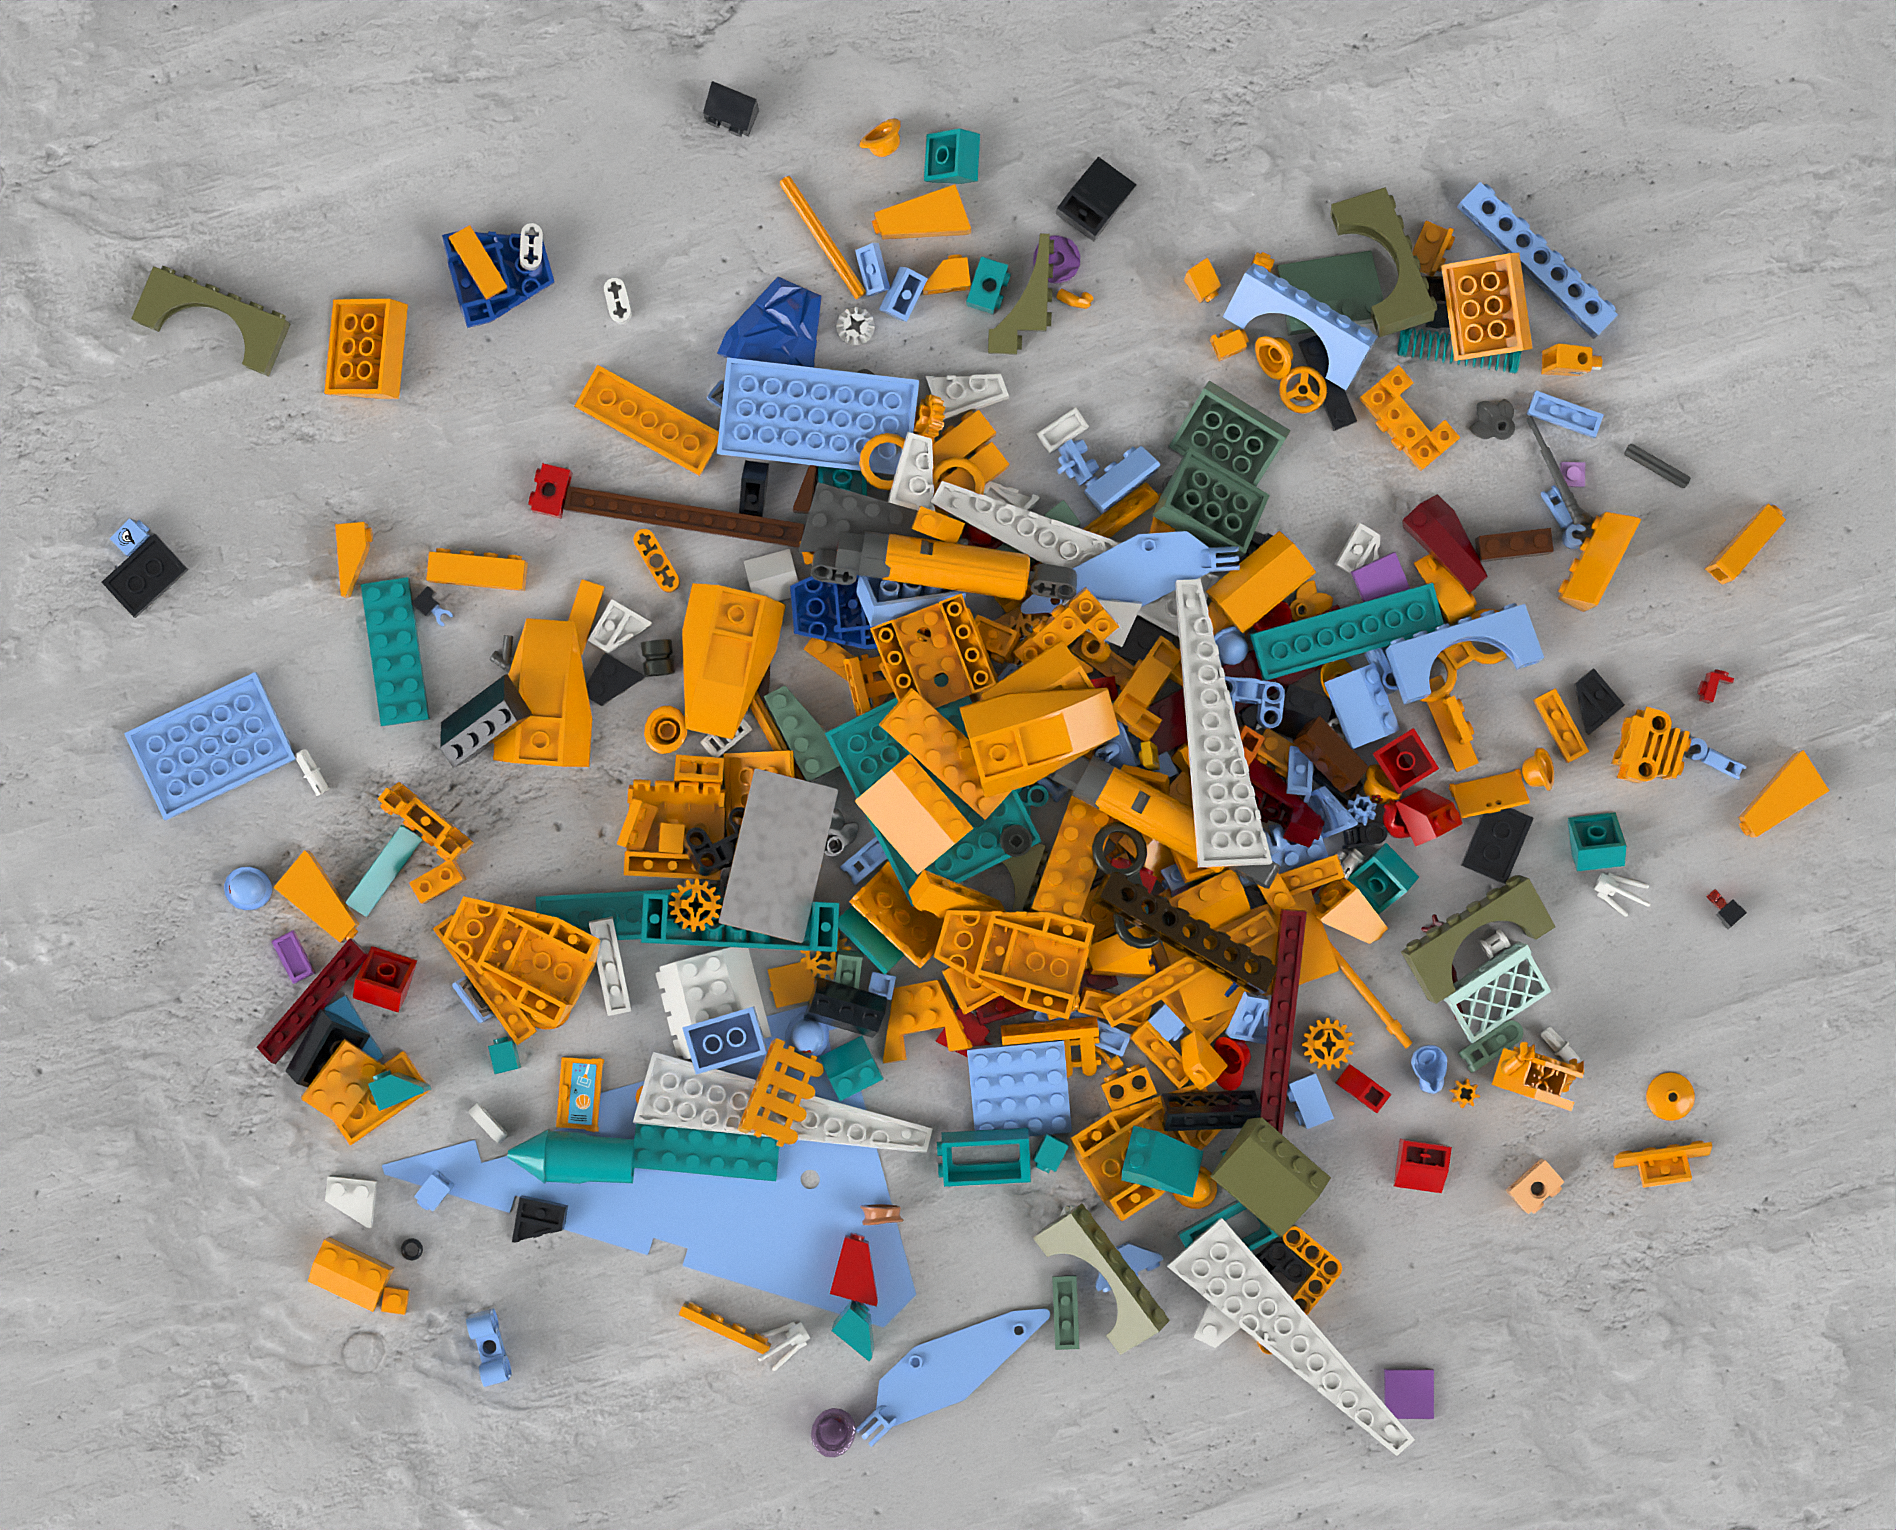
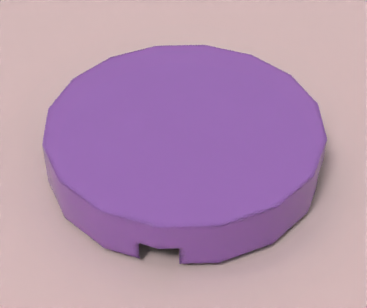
M1053 235L1049 237L1050 240H1054V254H1049V264H1053V278H1048V282L1061 284L1069 281L1076 275L1080 267V253L1072 240ZM1039 244L1037 245V247H1036V249H1035V252H1034V255H1033V265H1034V267H1035V262H1036V258H1037V254H1038V246H1039Z

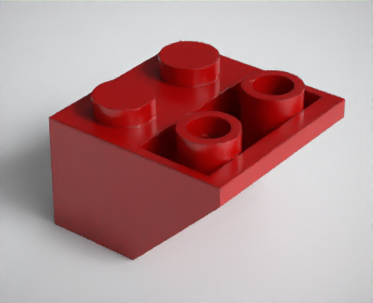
M1400 1138L1393 1186L1442 1194L1449 1172L1452 1147Z

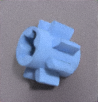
M1357 794L1355 801H1348L1347 807L1350 808L1348 812L1357 823L1366 825L1368 818L1371 820L1375 819L1376 813L1374 810L1377 804L1370 801V796L1360 797Z

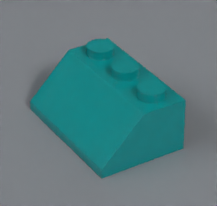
M853 906L838 918L839 929L884 975L904 956L901 950L891 943L884 934L874 927Z

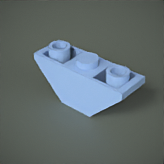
M1130 1242L1115 1247L1137 1277L1139 1276L1137 1272L1145 1268L1147 1271H1151L1159 1267V1262L1163 1260L1159 1252ZM1099 1272L1095 1283L1097 1291L1103 1290L1105 1293L1112 1290L1106 1279Z

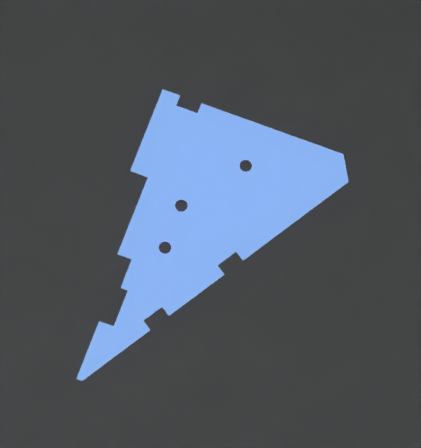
M807 1005L766 1016L772 1036L764 1039L767 1050L771 1041L775 1038L785 1041V1032L788 1024L795 1016L805 1012ZM827 1025L829 1030L837 1028L834 1026ZM828 1041V1044H827L826 1049L824 1050V1052H823L820 1056H822V1055L828 1053L829 1051H831V1047H830L829 1041ZM786 1042L783 1046V1048L787 1049ZM766 1054L720 1067L717 1070L756 1080ZM818 1056L816 1062L822 1064L820 1056ZM777 1062L776 1071H779L781 1063ZM787 1067L785 1075L800 1081L804 1074L790 1067ZM825 1069L819 1077L810 1076L807 1084L814 1087V1096L866 1110L861 1091L839 1101ZM645 1081L600 1093L599 1132L573 1128H561L554 1131L579 1132L597 1137L634 1139L636 1123H633L638 1106L635 1096L637 1090L644 1085ZM475 1140L382 1165L385 1175L423 1186L431 1174L437 1170L455 1184L448 1194L508 1213L511 1211L515 1196L520 1197L522 1195L568 1205L564 1230L645 1255L649 1254L653 1238L688 1248L683 1262L685 1267L838 1314L845 1309L851 1300L831 1295L830 1291L845 1235L850 1236L851 1233L865 1236L864 1240L869 1241L878 1294L877 1307L865 1304L870 1309L868 1313L871 1314L872 1324L885 1327L916 1296L897 1223L863 1225L862 1223L865 1215L860 1208L861 1205H892L877 1148L797 1140L791 1145L784 1143V1146L779 1149L776 1182L635 1168L633 1183L585 1182L572 1184L546 1182L544 1184L507 1156L481 1163ZM807 1170L816 1171L820 1177L818 1186L813 1189H807L801 1183V1175Z

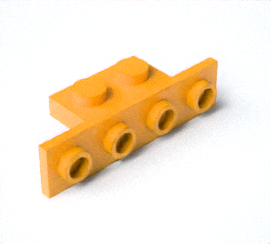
M1442 675L1429 680L1431 692L1439 690L1444 686L1445 682ZM1448 694L1445 698L1438 701L1426 702L1455 771L1459 772L1478 764V759L1470 743L1473 740L1474 730L1470 721H1465L1462 714L1465 712L1461 700H1456L1455 695L1450 696Z
M1695 1141L1685 1146L1672 1144L1663 1149L1649 1147L1641 1152L1634 1153L1632 1151H1622L1615 1155L1613 1167L1622 1168L1638 1165L1643 1188L1691 1181L1692 1175L1687 1158L1709 1156L1712 1142Z

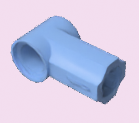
M1386 647L1366 652L1364 655L1369 665L1375 664L1386 694L1394 693L1398 686L1385 652ZM1387 676L1393 678L1395 686H1389L1385 678Z

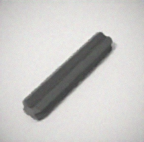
M1634 444L1627 446L1624 452L1625 456L1681 488H1685L1689 484L1690 476Z

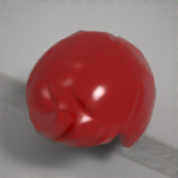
M1281 601L1252 626L1256 631L1260 632L1291 623L1292 610L1286 602Z
M1390 799L1389 803L1384 805L1385 811L1383 814V824L1387 828L1388 834L1399 839L1411 837L1395 803L1397 800Z

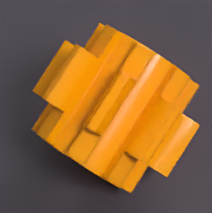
M1465 1078L1463 1084L1455 1080V1089H1449L1450 1092L1454 1093L1451 1102L1459 1101L1460 1108H1464L1466 1103L1474 1106V1098H1480V1095L1475 1094L1478 1085H1470L1468 1078ZM1462 1088L1467 1090L1469 1089V1092L1467 1093V1099L1464 1097H1460V1095L1462 1094Z

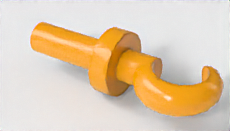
M1118 844L1115 845V849L1105 857L1107 862L1110 861L1109 856L1114 858L1119 853L1121 855L1124 854V849Z

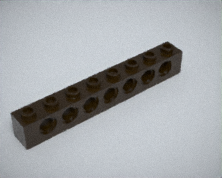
M1112 871L1104 876L1092 900L1093 902L1256 996L1267 992L1278 968L1271 964L1272 961L1269 958L1252 953L1251 948L1247 945L1233 942L1228 934L1214 931L1207 922L1199 919L1195 920L1189 916L1188 911L1171 906L1167 899L1152 895L1145 886L1133 884L1127 880V876L1120 872ZM1121 890L1127 894V902L1121 898ZM1142 903L1148 906V914L1143 912L1141 908ZM1162 915L1168 917L1169 925L1163 923ZM1183 927L1188 928L1190 932L1189 938L1184 935ZM1204 938L1210 942V949L1204 946ZM1225 950L1230 953V961L1226 960L1224 956ZM1245 962L1251 966V973L1246 971Z

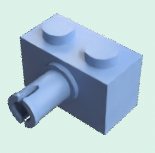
M1116 719L1120 734L1105 742L1103 747L1096 751L1095 756L1097 757L1102 754L1099 757L1101 760L1109 761L1111 765L1120 770L1123 764L1136 767L1141 763L1139 759L1141 740L1127 731L1128 726Z

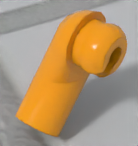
M1063 288L1058 291L1056 296L1063 303L1082 309L1089 308L1091 306L1090 303L1093 301V296L1087 292H1083L1081 297H1078Z

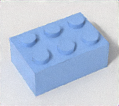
M755 1006L682 1027L696 1075L768 1053Z

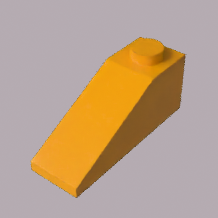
M365 522L335 524L341 596L344 598L351 597L370 550V542H373L372 528H368V524Z

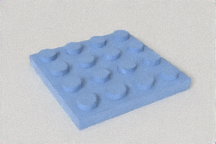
M1064 1040L1012 1045L995 1044L974 1046L967 1049L975 1131L1028 1128L1029 1136L1045 1135V1133L1060 1134L1072 1132Z

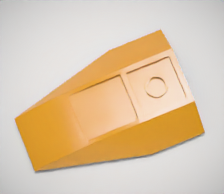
M692 583L682 628L685 729L733 740L776 653L786 607L785 604L764 595L721 585Z
M526 618L508 676L533 715L494 743L493 760L533 765L589 767L593 718L576 624L574 621Z
M1108 688L1006 693L959 707L985 798L1034 784L1120 734Z

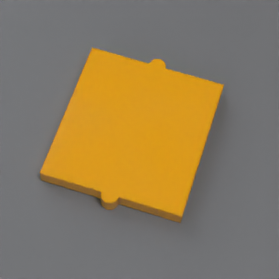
M798 962L768 969L771 983L769 989L773 992L776 1008L810 1000L816 979L812 977L811 969L805 971V967L808 965L807 962Z

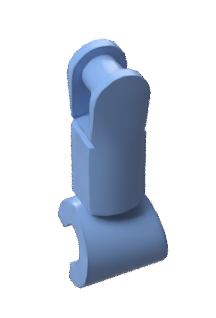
M1553 485L1551 490L1547 492L1542 491L1540 493L1541 497L1560 528H1565L1562 534L1563 544L1569 549L1579 548L1583 543L1580 539H1575L1572 533L1579 535L1586 528L1580 524H1573L1559 489ZM1554 498H1556L1559 503L1555 506L1551 502V500Z
M1688 737L1691 738L1690 746H1697L1696 752L1690 753L1687 757L1688 759L1700 760L1702 758L1701 761L1734 779L1740 780L1739 775L1742 769H1746L1745 765L1710 747L1707 749L1706 742L1700 738ZM1729 762L1734 764L1730 772L1725 770Z

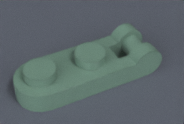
M1507 1020L1476 1042L1461 1049L1458 1054L1461 1059L1464 1058L1468 1063L1467 1068L1473 1073L1499 1056L1503 1048L1509 1049L1517 1044L1523 1037V1028L1518 1022ZM1477 1049L1482 1054V1057L1476 1059L1473 1055V1052Z

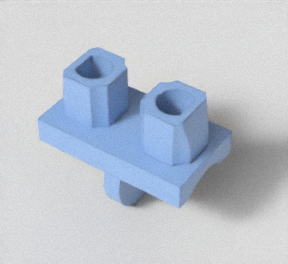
M1071 439L1058 449L1062 455L1058 458L1062 465L1057 469L1058 474L1066 472L1069 479L1074 477L1079 486L1085 484L1099 470V466L1094 459L1087 462L1083 460L1081 455L1088 451L1083 439L1074 442Z

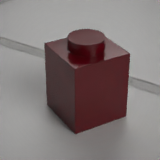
M1294 806L1286 822L1283 838L1310 848L1314 839L1319 840L1323 827L1319 826L1321 816Z

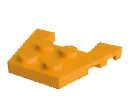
M941 980L894 988L883 1063L907 1060L904 1035L943 1027L946 1030L948 1051L953 1052L972 1048V1044L963 1031L964 1027L953 1010L954 1006Z

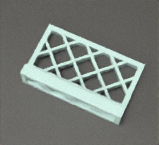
M1518 941L1510 948L1499 953L1454 983L1456 992L1443 999L1450 1006L1471 1043L1476 1042L1551 992L1532 958V952L1527 944ZM1526 959L1529 964L1527 975L1517 973L1519 963ZM1504 973L1510 975L1507 988L1497 986L1499 976ZM1516 976L1526 978L1523 992L1513 990ZM1531 979L1538 981L1542 987V990L1536 994L1528 993ZM1484 986L1491 988L1488 1001L1477 999L1479 989ZM1496 989L1506 991L1503 1005L1493 1003ZM1511 993L1522 995L1520 1004L1516 1007L1508 1006ZM1464 999L1470 1000L1468 1014L1460 1013L1456 1004ZM1476 1002L1487 1004L1484 1017L1473 1015ZM1491 1006L1502 1008L1500 1017L1496 1020L1488 1019ZM1472 1019L1482 1021L1480 1030L1475 1034H1472L1470 1030Z

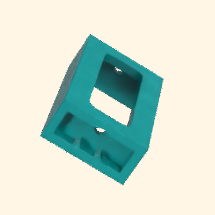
M1028 1128L941 1132V1141L937 1142V1156H942L943 1163H938V1176L943 1178L944 1187L1031 1182ZM1019 1144L1020 1158L1017 1161L955 1164L952 1161V1147Z
M1236 1200L1177 1232L1184 1247L1187 1248L1196 1236L1204 1233L1217 1220L1222 1218L1226 1221L1247 1208ZM1259 1218L1257 1220L1260 1223V1228L1241 1239L1250 1251L1278 1237Z

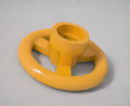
M1298 366L1290 369L1288 375L1281 379L1279 394L1284 405L1291 411L1303 414L1310 413L1323 404L1327 394V385L1323 376L1314 368ZM1301 373L1300 382L1294 385L1292 391L1286 392L1288 381L1294 375ZM1309 374L1318 381L1320 387L1319 396L1312 392L1308 384ZM1299 387H1305L1307 390L1306 394H1301L1298 390ZM1294 398L1300 402L1310 399L1314 403L1308 406H1298L1292 403L1290 399Z

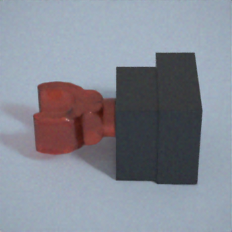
M1716 889L1706 896L1712 904L1720 909L1716 916L1727 929L1731 928L1747 913L1734 899L1727 904Z

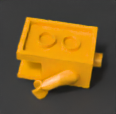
M1528 1042L1520 1043V1048L1514 1046L1513 1051L1503 1048L1491 1085L1572 1111L1574 1102L1560 1096L1563 1087L1571 1082L1574 1077L1583 1078L1584 1061L1577 1063V1059H1571L1569 1064L1535 1053L1534 1044L1528 1047Z

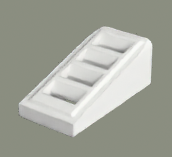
M743 719L740 724L743 731L740 733L737 730L736 737L733 740L727 739L728 744L725 745L718 736L710 734L701 740L700 743L712 757L720 758L723 756V753L730 750L753 729ZM712 739L721 747L719 751L710 743Z

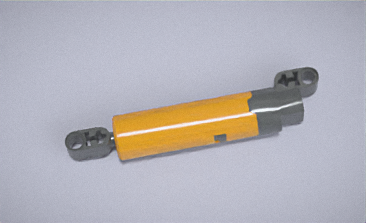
M866 530L864 535L840 531L837 551L828 549L817 550L813 555L811 567L812 577L822 582L850 585L856 581L857 575L1016 600H1021L1025 597L1027 585L1031 586V591L1035 595L1062 600L1072 599L1076 595L1077 573L1075 570L1062 566L1038 564L1033 567L1032 571H1029L1030 557L1028 554Z
M1083 755L1047 776L1073 790L1072 796L1197 862L1193 808L1094 755L1091 759ZM1272 861L1268 865L1229 866V869L1269 889L1280 866ZM1225 866L1207 868L1216 873H1219L1224 869Z

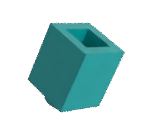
M508 1037L493 1040L494 1045L488 1046L494 1074L521 1068L516 1043L513 1040L508 1041Z

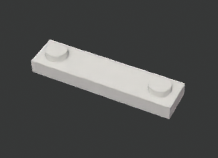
M613 917L589 921L591 935L600 939L597 966L607 1015L631 1012Z

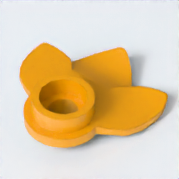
M1314 580L1303 583L1296 591V599L1289 605L1292 610V620L1298 621L1316 616L1329 609L1333 604V597L1326 593H1317ZM1300 606L1304 608L1302 615L1298 612Z

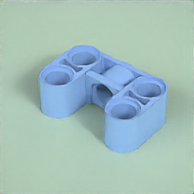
M1224 677L1225 682L1230 686L1229 693L1233 709H1235V702L1258 705L1257 722L1262 728H1274L1281 723L1285 696L1282 685L1276 682L1260 681L1253 678ZM1269 687L1275 688L1278 692L1275 700H1270L1267 697L1266 692ZM1266 711L1274 713L1275 721L1273 724L1265 722L1264 714Z
M495 1309L470 1314L466 1319V1324L471 1340L476 1339L482 1362L479 1365V1373L483 1386L487 1387L509 1381L512 1375L511 1366L503 1345ZM485 1341H494L497 1347L496 1350H488L485 1347Z

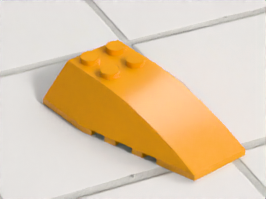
M463 896L442 939L465 961H468L477 972L487 978L498 991H501L508 997V1000L514 1005L556 1027L575 1006L597 961L600 945L599 938L558 917Z
M947 910L934 958L1021 1007L1069 1020L1084 974L1095 925L1049 912Z
M1194 1084L1170 1093L1208 1091L1206 1087L1199 1090ZM1161 1096L1106 1114L1071 1137L1070 1141L1078 1163L1103 1203L1120 1221H1124L1162 1196L1165 1192L1121 1180L1133 1126L1158 1131L1199 1150L1207 1146L1222 1129L1164 1131L1162 1122L1165 1111L1161 1102ZM1193 1101V1102H1192V1103H1194V1104L1197 1105V1106H1204V1105H1205V1104H1204L1203 1102H1201V1101ZM1169 1102L1171 1107L1182 1106L1178 1102Z

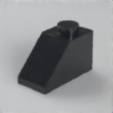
M745 460L741 477L739 514L763 517L769 463Z

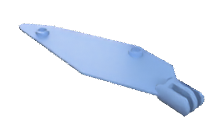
M1187 531L1138 534L1072 568L1077 573L1076 594L1084 587H1087L1096 599H1115L1126 602L1138 601L1142 602L1141 607L1176 590V580L1198 579L1209 572L1240 570V565L1216 566V563L1239 561V555L1216 556L1215 554L1239 551V546L1209 548ZM1033 593L1021 604L1020 608L1024 614L1050 613L1056 606L1062 604L1063 600L1060 599L1059 603L1052 604L1051 598L1038 596Z
M1049 1310L1012 1311L915 1346L879 1380L876 1410L855 1430L859 1433L876 1417L878 1421L861 1436L866 1440L882 1424L885 1428L868 1443L872 1447L893 1426L964 1401L1050 1318ZM1016 1326L1023 1327L1024 1332L1022 1335L1015 1334L1014 1329Z

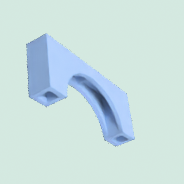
M1255 263L1245 272L1223 316L1242 329L1245 328L1250 320L1265 313L1287 314L1303 321L1318 334L1326 347L1329 357V369L1326 379L1345 390L1355 379L1378 337L1368 328L1354 323L1346 315L1339 314L1327 304L1317 301L1309 296L1307 292L1295 288L1285 279L1278 278L1268 272L1265 267Z
M1512 603L1504 606L1503 611L1497 613L1494 610H1489L1480 614L1481 617L1472 620V617H1467L1459 620L1458 625L1450 627L1449 624H1444L1435 628L1436 631L1427 634V631H1421L1414 634L1412 639L1405 641L1404 638H1399L1391 641V645L1385 652L1404 705L1427 698L1431 694L1429 676L1434 660L1444 649L1457 643L1479 641L1491 644L1502 650L1511 659L1516 670L1537 664L1543 660L1544 655L1526 605L1517 606V603Z

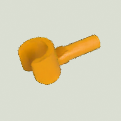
M1095 1046V1052L1104 1059L1113 1071H1117L1124 1066L1118 1055L1110 1058L1103 1050Z

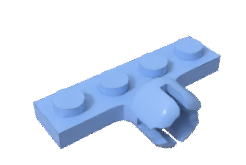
M1278 824L1268 826L1272 837L1269 836L1268 832H1265L1263 827L1271 859L1280 866L1279 874L1328 857L1322 835H1320L1319 840L1314 839L1309 848L1295 842L1288 843L1287 839L1283 838L1284 829ZM1237 874L1243 888L1256 884Z

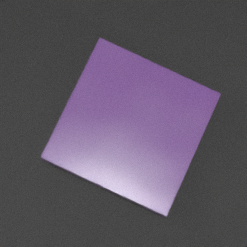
M1396 552L1389 553L1351 571L1363 602L1410 589Z
M1384 1369V1405L1397 1419H1434L1433 1369Z

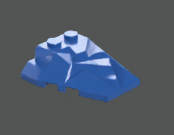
M488 231V233L475 232L507 285L506 290L486 300L449 240V236L456 232L442 235L450 275L467 328L493 322L555 282L543 241L541 264L537 269L529 271L520 264L521 234L511 233V235H504ZM525 234V236H529V244H533L534 238L538 236ZM529 249L528 257H524V259L528 260V264H533V261L537 260V258L533 257V250Z
M777 277L727 330L717 354L725 358L814 368L821 295L781 277Z
M857 575L856 581L850 585L822 582L814 579L812 576L791 585L794 634L866 650L878 649L870 630L872 627L857 595L859 575Z

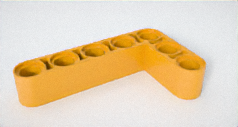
M1293 1224L1281 1239L1313 1268L1290 1297L1294 1301L1299 1298L1304 1299L1305 1307L1302 1311L1308 1315L1340 1276L1342 1265L1336 1257L1301 1228ZM1290 1230L1298 1231L1299 1236L1295 1242H1288L1286 1239V1235ZM1311 1245L1316 1246L1317 1254L1312 1258L1306 1257V1248ZM1328 1261H1334L1336 1264V1269L1332 1273L1324 1271V1265ZM1312 1280H1319L1321 1283L1320 1289L1316 1292L1309 1291V1283ZM1257 1341L1258 1347L1263 1353L1273 1354Z

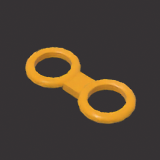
M883 433L875 435L866 442L860 453L859 465L862 475L869 484L878 489L891 490L894 480H881L871 471L869 465L870 454L875 447L883 443H893L903 449L905 438L898 434ZM952 457L944 459L936 466L933 465V496L938 489L937 484L940 475L946 469L952 467H960L969 471L975 482L974 492L984 495L985 482L982 472L976 464L966 458Z
M1480 609L1478 611L1473 612L1468 617H1472V620L1480 618V614L1486 611L1494 610L1495 613L1500 611L1495 609ZM1471 641L1457 643L1444 649L1436 658L1444 664L1447 671L1445 684L1439 690L1431 692L1427 698L1420 701L1435 702L1445 698L1454 688L1457 681V670L1474 660L1481 664H1496L1504 661L1508 656L1502 650L1494 654L1479 652L1472 645Z

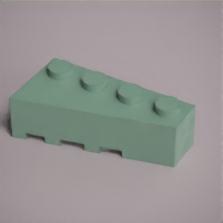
M786 686L764 696L790 750L793 751V756L806 781L812 782L841 767L825 735L826 732Z

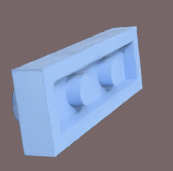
M1539 391L1534 392L1527 411V415L1592 438L1596 437L1604 414Z

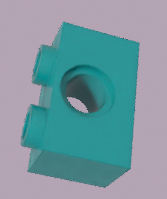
M981 256L966 306L990 314H994L995 308L1000 310L1004 298L1003 295H1000L1002 286H1008L1011 273L1007 272L1008 265ZM987 281H992L995 283L996 289L988 292L984 290L983 284Z
M1045 1133L1033 1156L1036 1167L1046 1173H1049L1050 1170L1056 1172L1069 1147L1068 1143Z

